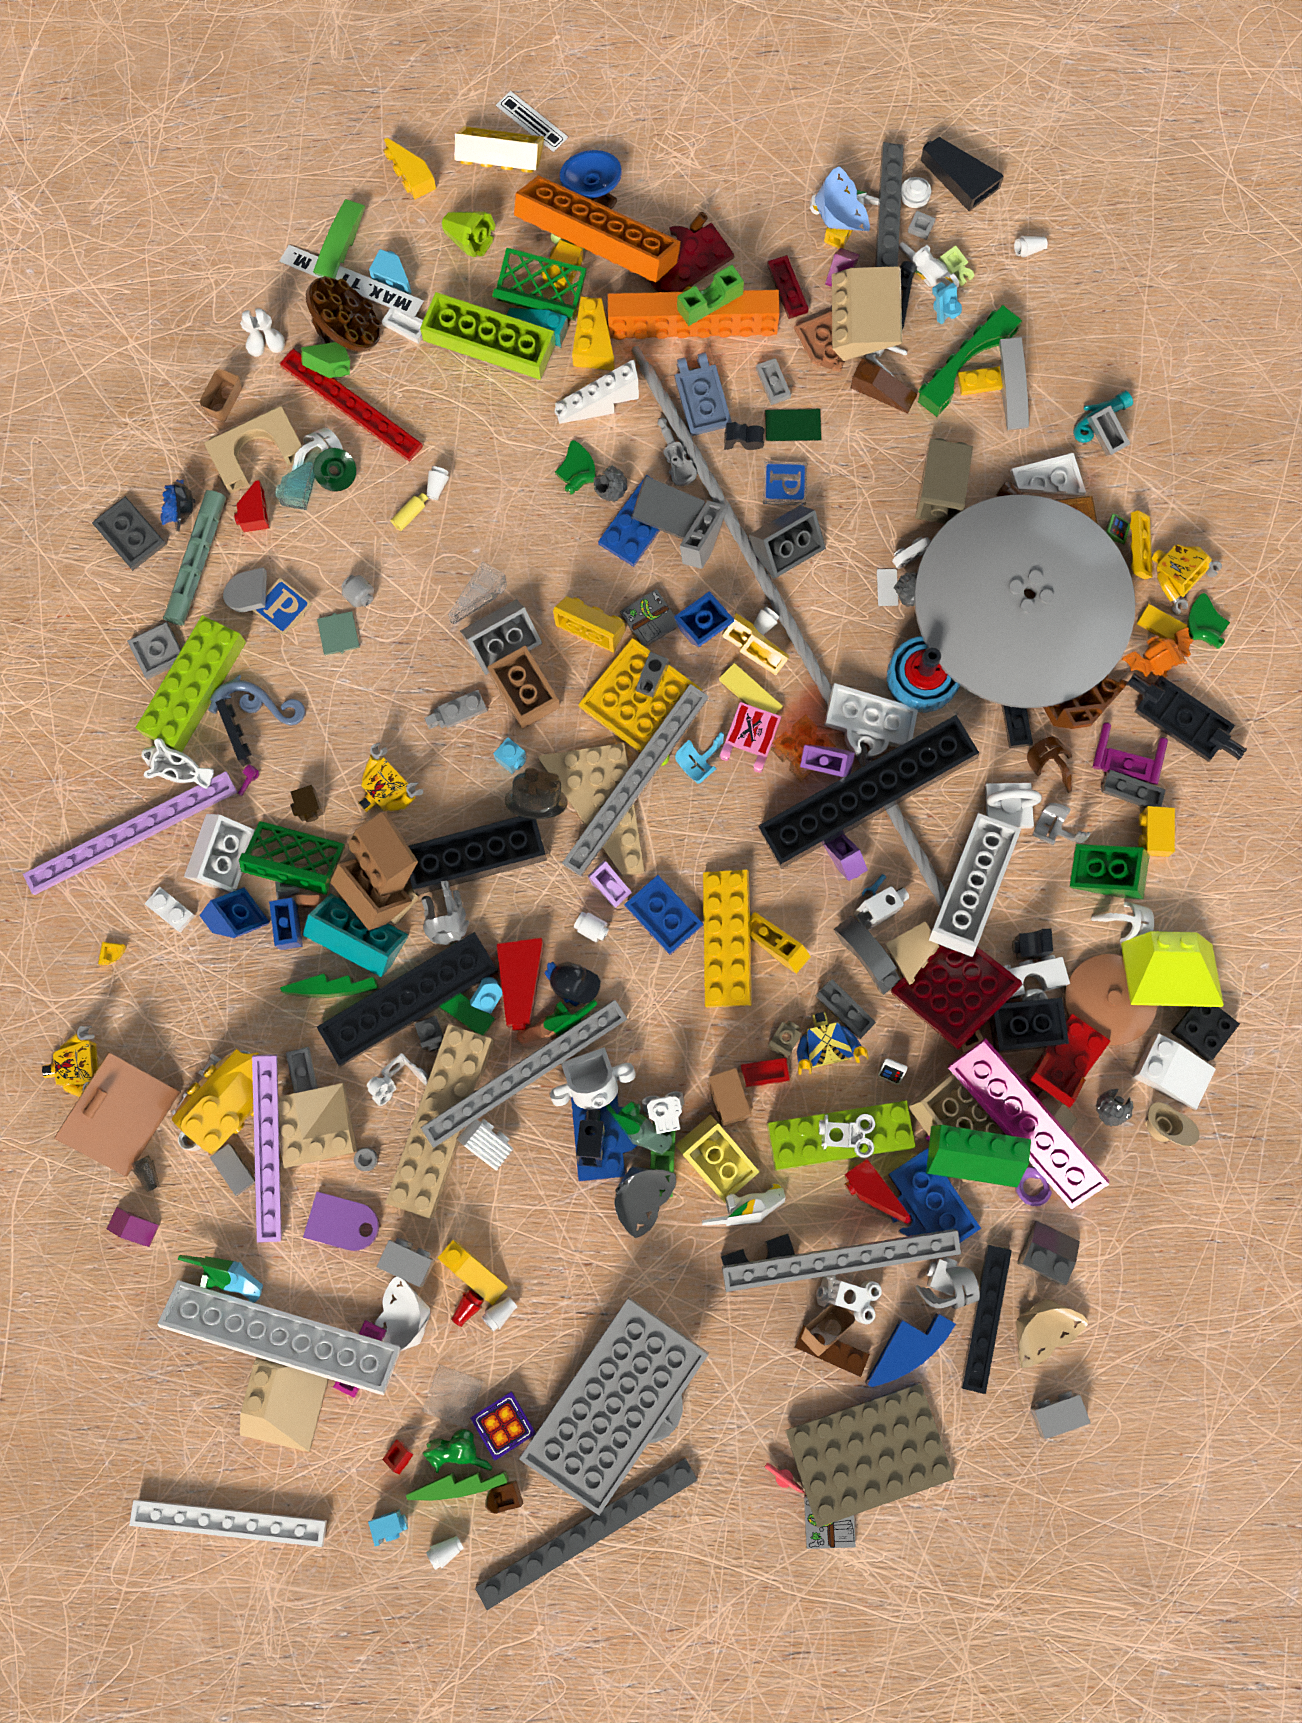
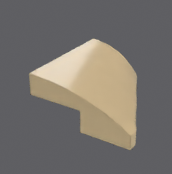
M926 922L886 943L889 952L909 985L915 981L914 977L920 968L926 966L928 958L939 948V944L929 941L932 931Z

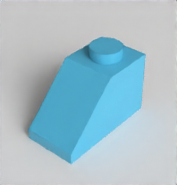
M379 249L369 268L371 278L410 295V285L399 256L392 251L386 252Z

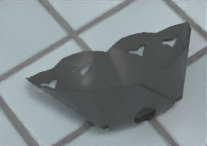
M633 1166L615 1189L614 1205L618 1219L626 1231L634 1238L646 1234L654 1226L658 1218L659 1206L667 1202L676 1186V1175L674 1173L660 1169ZM670 1175V1177H669L670 1182H668V1180H667V1178H666L665 1176ZM659 1189H661V1190H664V1189H665V1192H662V1196L660 1197V1196H659V1195H660ZM652 1211V1214L649 1215L650 1219H648V1215L646 1213ZM637 1224H644L643 1227H640L639 1230L636 1231Z

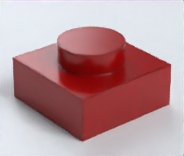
M396 1439L382 1460L394 1473L400 1475L414 1454L403 1442Z

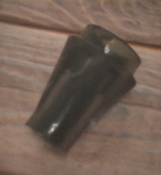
M149 1155L131 1163L133 1173L147 1192L160 1186L154 1160H151Z

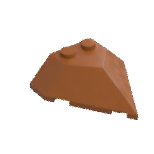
M1107 675L1101 682L1081 696L1061 704L1043 708L1053 726L1068 729L1090 727L1127 686L1128 681L1121 679L1118 682L1108 678Z

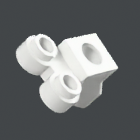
M401 1053L381 1071L383 1078L375 1076L367 1083L368 1092L379 1106L386 1104L397 1089L391 1077L405 1064L425 1086L428 1083L427 1079L429 1076L422 1068H417L415 1064L411 1063ZM398 1063L397 1067L390 1071L391 1067Z
M674 1091L666 1094L665 1097L648 1096L642 1100L643 1111L649 1115L651 1120L655 1121L657 1134L680 1130L678 1117L682 1113L681 1109L684 1105L683 1093Z
M862 1114L856 1119L855 1123L848 1124L828 1122V1115H825L824 1120L819 1121V1134H822L821 1146H823V1149H826L827 1146L854 1147V1151L859 1157L866 1158L870 1156L874 1151V1145L871 1140L865 1138V1134L871 1132L875 1127L873 1117L868 1114ZM862 1120L868 1121L869 1126L867 1129H863L860 1126ZM833 1128L841 1129L843 1132L842 1140L838 1142L832 1141L829 1136L830 1130ZM860 1144L867 1145V1152L863 1153L859 1150Z
M836 1275L823 1276L816 1296L818 1305L827 1307L829 1304H834L853 1310L857 1322L870 1324L875 1319V1311L869 1305L870 1301L877 1300L881 1296L882 1291L880 1285L874 1281L867 1280L862 1283L861 1287L836 1280ZM872 1288H874V1289H875V1291H874V1294H873V1295H872V1294H871V1290H872ZM851 1289L854 1293L851 1303L847 1304L844 1301V1293ZM868 1311V1317L865 1318V1313Z

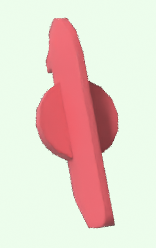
M766 1463L765 1468L776 1476V1482L780 1487L787 1488L790 1486L794 1490L804 1493L802 1487L793 1481V1474L789 1470H779L772 1464Z

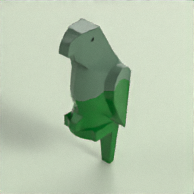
M631 1101L618 1114L609 1104L605 1106L633 1144L661 1155L670 1149L672 1145L670 1134L667 1137L663 1134H657L651 1121L640 1113V1104L636 1105L635 1102Z

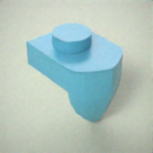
M493 977L483 978L470 1000L471 1006L491 1014L503 995L497 980Z

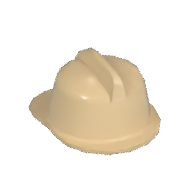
M1157 1102L1149 1107L1145 1126L1154 1139L1161 1142L1172 1141L1175 1144L1188 1147L1197 1143L1200 1133L1198 1127L1191 1119L1165 1103Z

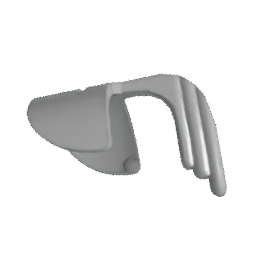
M1049 803L1041 814L1032 835L1054 845L1058 835L1076 843H1083L1090 836V832L1078 831L1076 834H1072L1062 830L1061 826L1071 809L1058 803ZM1057 817V820L1049 834V837H1047L1046 835L1048 833L1049 827L1045 826L1044 824L1051 826L1054 818Z
M966 1267L946 1269V1274L950 1278L955 1290V1296L952 1298H938L930 1288H921L919 1285H916V1290L926 1303L935 1308L951 1306L954 1309H958L977 1302L980 1298L976 1277ZM962 1285L964 1286L966 1297H964Z

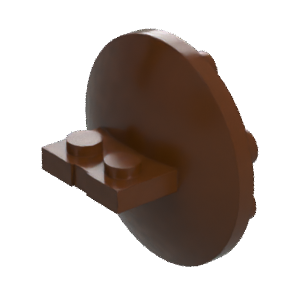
M323 276L315 279L306 290V303L313 317L311 321L321 338L322 344L337 342L350 350L365 352L371 350L379 342L381 322L373 311L372 303L368 299H364L344 279L337 280Z

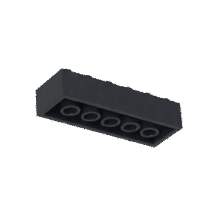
M534 812L408 846L418 861L410 875L412 888L416 895L443 889L441 881H448L450 887L547 861Z

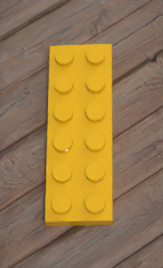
M749 871L703 872L705 1007L752 1006Z

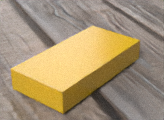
M1150 604L1147 605L1137 622V625L1161 638H1171L1174 641V634L1187 627L1183 622Z

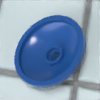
M588 150L575 154L563 164L560 170L561 185L588 199L601 197L609 193L618 185L622 176L621 164L614 155L601 150Z

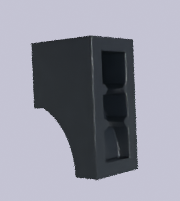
M1052 928L1030 933H1019L1015 940L1012 941L1013 954H1016L1017 960L1041 959L1053 952Z

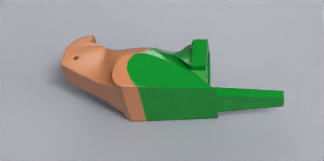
M594 999L575 1014H571L560 1001L556 1004L554 1012L543 1017L535 1026L519 1030L517 1039L525 1049L547 1044L581 1022V1019L598 1003Z

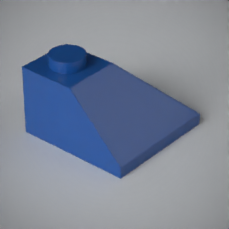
M245 887L210 900L199 915L212 933L231 938L239 937L270 923Z

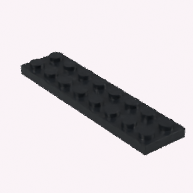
M473 932L317 1026V1029L338 1066L341 1067L436 1010L446 1002L479 984L483 978L497 973L498 970L478 936Z

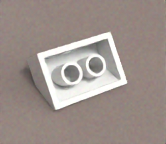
M206 814L184 877L226 892L236 891L242 875L239 858L242 853H245L255 830L219 814Z

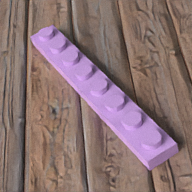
M277 1054L253 1055L257 1242H281Z

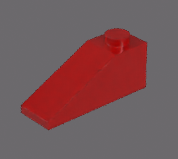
M868 1159L844 1174L846 1179L844 1185L852 1196L856 1194L861 1201L905 1224L911 1222L908 1212Z

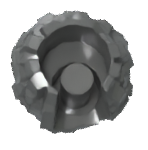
M611 465L603 472L605 475L599 474L594 477V490L600 498L615 502L624 496L627 490V478L620 469Z
M907 572L905 575L900 576L894 586L901 603L906 605V607L915 606L914 592L917 573Z
M1110 1089L1098 1097L1096 1102V1111L1099 1114V1118L1107 1126L1121 1125L1132 1117L1133 1101L1129 1097L1125 1105H1123L1124 1099L1120 1096L1115 1097L1119 1089Z

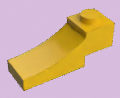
M735 613L733 616L735 622L723 630L722 636L740 647L741 653L776 675L789 659V655L764 637L754 627V624Z

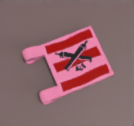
M740 702L722 748L720 759L728 761L733 747L758 755L754 764V771L761 773L782 716Z

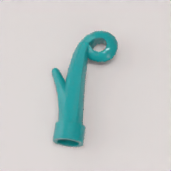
M1124 390L1111 400L1084 406L1085 411L1092 412L1075 425L1073 430L1075 439L1081 443L1091 441L1094 437V432L1089 427L1090 424L1087 418L1107 406H1111L1114 413L1131 407L1133 399L1130 393ZM1081 431H1082V432H1086V433H1088V434H1087V435H1082V434H1081Z

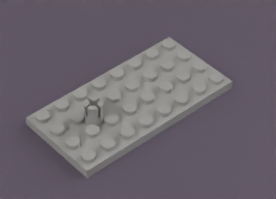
M628 1297L525 1448L519 1460L597 1515H600L703 1364L709 1352Z

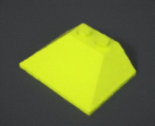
M1150 931L1121 943L1130 1005L1223 1007L1213 945L1197 932Z

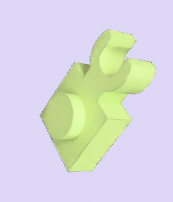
M954 246L938 259L947 266L950 274L954 273L957 276L960 286L967 282L963 276H967L969 280H972L975 276L971 269L965 267L968 261L957 246Z

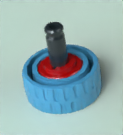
M922 636L911 638L902 643L895 650L888 664L886 680L892 697L897 702L914 708L918 712L928 713L943 708L955 696L960 685L946 674L939 664L941 652L934 647L927 648Z

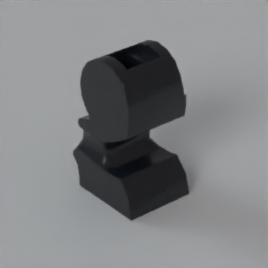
M737 422L726 423L724 450L734 448L736 442H740L746 450L763 448L764 428L757 425L748 427L747 424L742 425Z

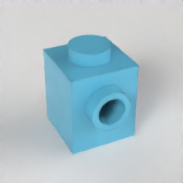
M508 737L493 753L495 760L511 774L519 770L527 759L525 751Z

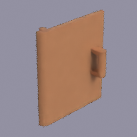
M108 1052L54 1136V1139L127 1177L180 1091Z

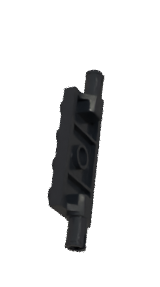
M1134 673L1127 682V686L1143 695V700L1134 712L1207 762L1214 757L1218 750L1223 749L1238 761L1242 758L1244 752L1247 751L1246 747L1231 739L1230 732L1235 727L1233 723L1163 676H1159L1155 683L1150 684Z

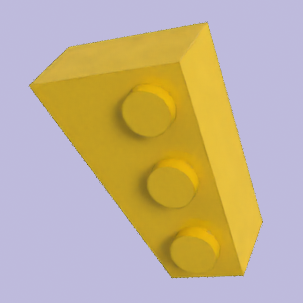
M581 296L572 351L573 366L613 371L615 370L614 355L602 299Z

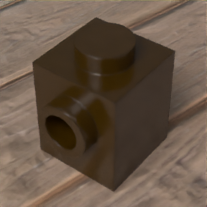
M312 785L290 792L294 802L290 804L292 812L302 822H312L317 820L318 816L324 815L317 792Z

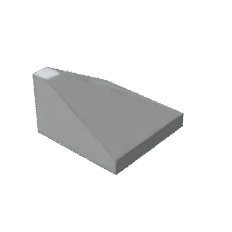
M275 881L277 900L299 893L298 887Z

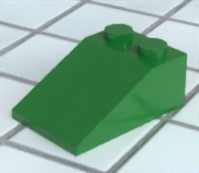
M1076 844L1070 888L1119 898L1144 899L1149 855L1143 847Z

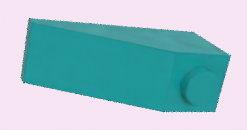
M509 308L507 316L554 331L555 345L562 346L568 331L567 316L549 310Z

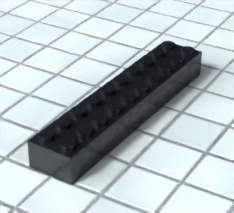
M954 715L758 826L759 831L782 869L977 760L979 751L957 715Z

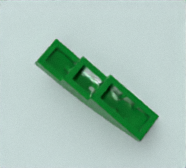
M321 974L282 986L280 989L285 995L308 998H334L377 990L379 986L374 977L354 983L353 978L349 975L329 981V977L326 974Z

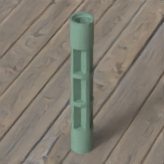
M206 490L163 616L164 620L172 624L181 626L185 624L226 501V497L219 492Z

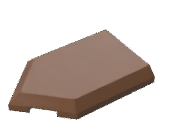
M832 310L794 326V330L812 363L841 372L844 361L832 348Z

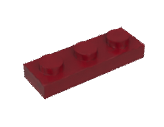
M785 255L768 261L767 267L776 289L779 290V297L788 319L808 313V305L788 256Z

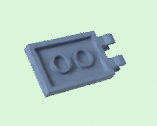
M706 352L697 354L699 368L688 370L685 357L677 359L679 374H675L674 378L691 436L724 429L726 423H732L716 364L709 366Z

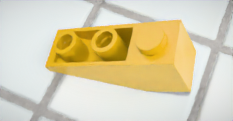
M385 138L386 148L383 151L388 161H393V169L397 177H402V185L406 193L410 192L415 200L436 190L434 177L425 161L391 139Z

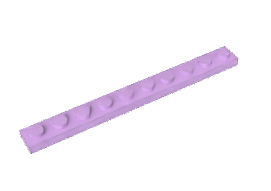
M224 772L212 778L207 789L198 785L24 873L23 876L31 893L36 895L238 792L229 774Z

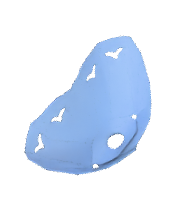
M840 166L833 169L815 196L817 209L825 225L828 228L869 231L868 214L864 205L857 200L855 184ZM838 173L840 174V178H842L843 181L837 180ZM846 186H848L850 194L844 191L846 189ZM856 209H858V213L861 216L855 215Z

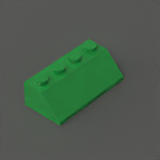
M947 1125L931 1126L926 1174L1017 1188L1029 1165L1031 1139Z

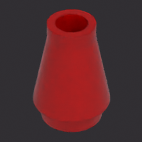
M472 1290L463 1293L451 1320L456 1325L462 1327L482 1308L483 1298Z

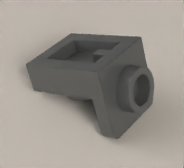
M437 1016L414 1024L422 1049H428L429 1052L438 1050L444 1035Z

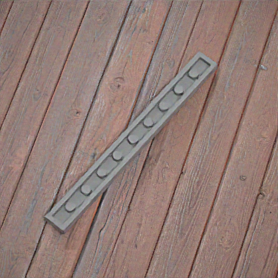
M689 685L562 862L563 866L580 877L584 874L709 699L708 695L693 685Z
M616 1000L611 1001L421 1126L422 1132L433 1148L626 1021L625 1014Z
M950 1229L722 1266L725 1291L730 1292L959 1255L961 1250L958 1230Z

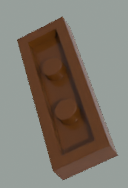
M805 1325L802 1326L794 1348L859 1377L862 1376L870 1354L837 1340L820 1356H817L801 1339L806 1327ZM812 1334L821 1344L825 1345V1340L820 1334Z

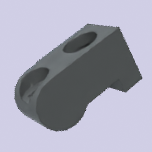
M650 652L641 672L636 691L653 698L670 664L669 659Z

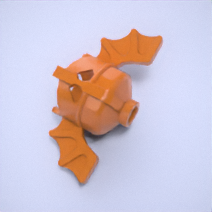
M1188 627L1174 634L1175 641L1171 638H1160L1156 635L1147 641L1148 647L1143 657L1134 651L1125 655L1122 660L1129 664L1131 671L1139 670L1146 677L1152 671L1155 676L1166 678L1168 676L1166 673L1173 666H1178L1182 663L1184 665L1187 664L1184 657L1191 655L1189 646L1194 640L1189 636Z

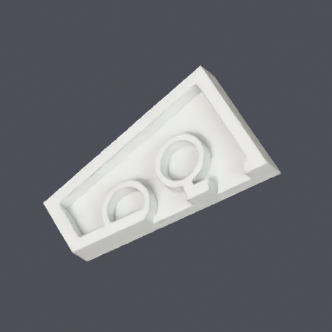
M1074 453L1016 467L1010 471L1014 485L1021 492L1083 496L1086 494Z

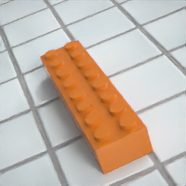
M538 175L515 194L514 216L561 239H565L578 247H582L595 255H599L614 264H618L630 272H635L647 280L657 282L677 264L681 241Z
M745 290L740 297L690 326L687 325L677 310V296L684 292L608 294L609 336L617 340L625 338L645 339L650 337L665 339L667 337L687 338L698 336L700 338H707L709 336H720L726 338L739 335L742 337L777 335L779 290Z

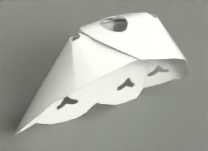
M396 1276L392 1279L384 1293V1312L376 1319L375 1325L382 1328L384 1327L383 1323L386 1322L388 1328H385L387 1332L383 1341L399 1346L401 1348L400 1351L420 1344L430 1317V1307L405 1280ZM400 1281H402L403 1287H397V1285L400 1284ZM392 1294H394L397 1300L390 1304V1301L393 1299Z

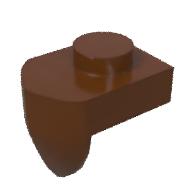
M516 1480L490 1489L485 1500V1508L493 1514L519 1508L524 1504Z

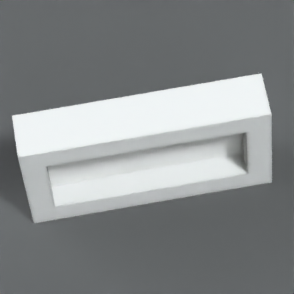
M392 308L389 309L382 320L383 326L418 344L422 340L420 327L423 320L416 316L413 318Z

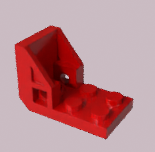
M1072 1013L1066 1020L1069 1044L1047 1047L1026 1077L1069 1108L1076 1101L1086 1081L1084 1079L1111 1042Z

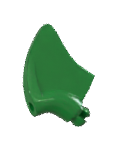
M572 440L569 444L566 458L563 464L555 471V474L567 483L564 489L572 495L583 485L594 483V477H596L595 464L589 452L577 441Z
M1202 593L1189 612L1187 621L1189 636L1193 640H1202L1210 646L1213 645L1216 649H1220L1225 643V639L1220 636L1230 622L1219 615L1209 597Z

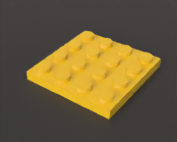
M632 638L578 706L641 753L689 685H693L700 691H702V688L669 665L653 698L637 692L636 688L641 672L651 651Z

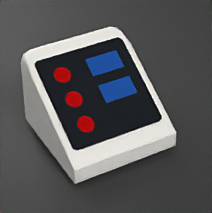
M887 1058L882 1063L878 1077L898 1085L907 1071V1066Z

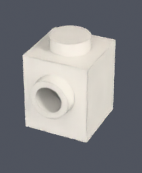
M943 1257V1260L936 1259L935 1263L931 1262L927 1271V1275L930 1276L927 1286L945 1294L953 1295L954 1287L946 1274V1269L958 1267L956 1266L957 1261Z

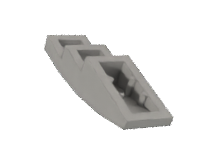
M1022 337L1000 339L999 348L1002 362L1000 370L1003 384L1001 392L1007 430L1026 429L1029 427Z

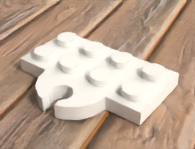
M834 683L831 689L824 726L845 732L846 745L851 752H855L854 755L857 757L862 750L860 743H867L870 746V751L866 754V759H872L882 754L888 745L897 748L912 740L918 710L896 701Z

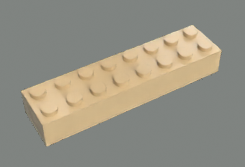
M448 1024L385 1204L430 1219L434 1218L460 1143L457 1139L464 1131V1128L433 1148L420 1127L478 1090L494 1045L492 1038Z

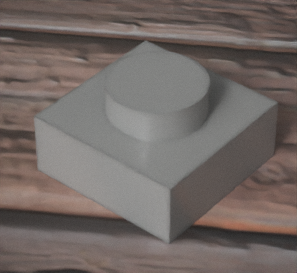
M916 211L908 228V233L927 240L936 218Z

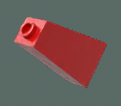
M542 938L497 944L506 1025L508 1028H512L513 1031L524 1030L526 1025H531L544 949Z

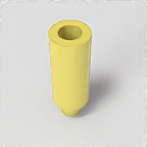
M421 493L418 497L413 496L390 520L391 523L398 530L402 531L425 508L424 502L428 497L424 493Z

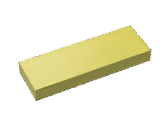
M735 663L719 678L723 685L747 705L773 714H777L783 708L777 700Z

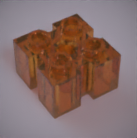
M806 714L792 725L790 735L785 731L772 742L771 751L782 762L785 760L790 762L789 770L800 782L814 770L800 767L803 751L799 749V746L801 748H804V745L836 748L825 734L820 737L817 735V725Z

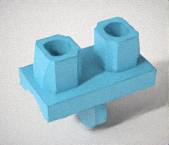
M940 282L932 288V294L936 297L933 309L937 312V322L943 324L948 317L955 319L961 314L962 305L957 301V286L954 283L946 286L943 282Z

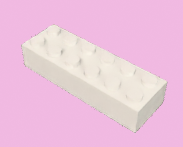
M978 813L929 941L973 957L1019 837L1020 828Z

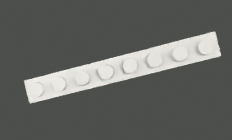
M135 1499L133 1500L129 1526L322 1547L324 1546L327 1520Z

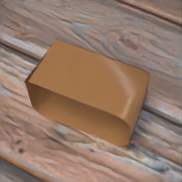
M222 369L214 372L200 399V405L206 415L223 422L226 421L242 390L239 376ZM226 386H233L228 398H223L221 394L222 389ZM216 404H224L220 411L212 410Z
M831 1304L805 1327L801 1339L817 1356H820L851 1328L855 1322V1316L849 1309ZM828 1320H836L840 1324L841 1331L838 1335L827 1333L825 1323ZM812 1334H820L825 1340V1345L821 1344Z

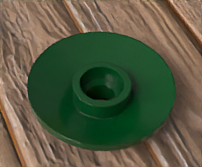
M328 448L316 457L313 472L316 481L323 488L338 492L347 489L354 482L356 464L352 456L345 450ZM332 466L337 468L336 474L330 472Z

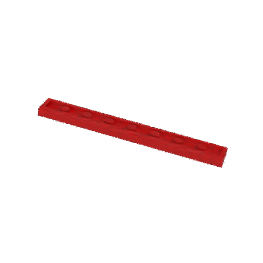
M294 348L279 363L283 369L410 462L422 449L423 445L420 441L336 379L328 378L303 366L301 354Z

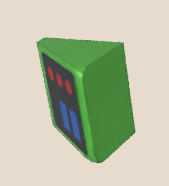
M1112 513L1105 532L1114 542L1125 544L1130 523Z

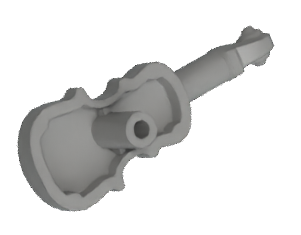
M661 417L658 419L657 425L661 427V432L668 445L664 449V455L667 458V462L672 466L669 474L677 486L689 485L695 480L697 470L693 465V461L686 459L687 453L684 451V446L680 442H675L670 428L666 425L667 419Z

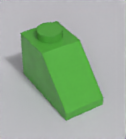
M337 342L301 347V362L303 366L328 378L350 375L348 353L346 348Z

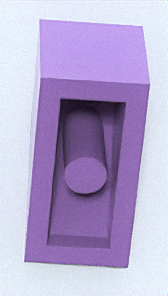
M804 745L800 767L845 777L851 774L855 752L834 747Z
M845 834L823 845L838 871L848 881L868 871L860 849Z

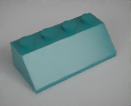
M332 893L308 915L303 936L380 977L393 965L409 935L388 923L368 930L346 901Z

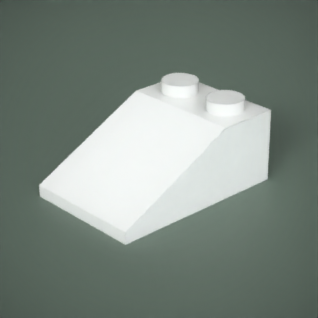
M1158 1033L1151 1037L1132 1077L1197 1110L1216 1069L1182 1045Z

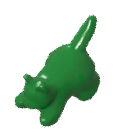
M467 1429L456 1431L450 1441L439 1438L431 1440L426 1444L428 1449L423 1451V1455L435 1468L436 1473H439L440 1467L447 1462L457 1464L471 1463L488 1471L493 1469L488 1461L476 1456L474 1434Z

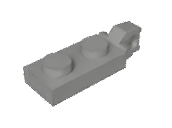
M475 690L438 706V708L433 710V714L424 719L429 729L438 725L441 728H450L487 712V708L479 690Z

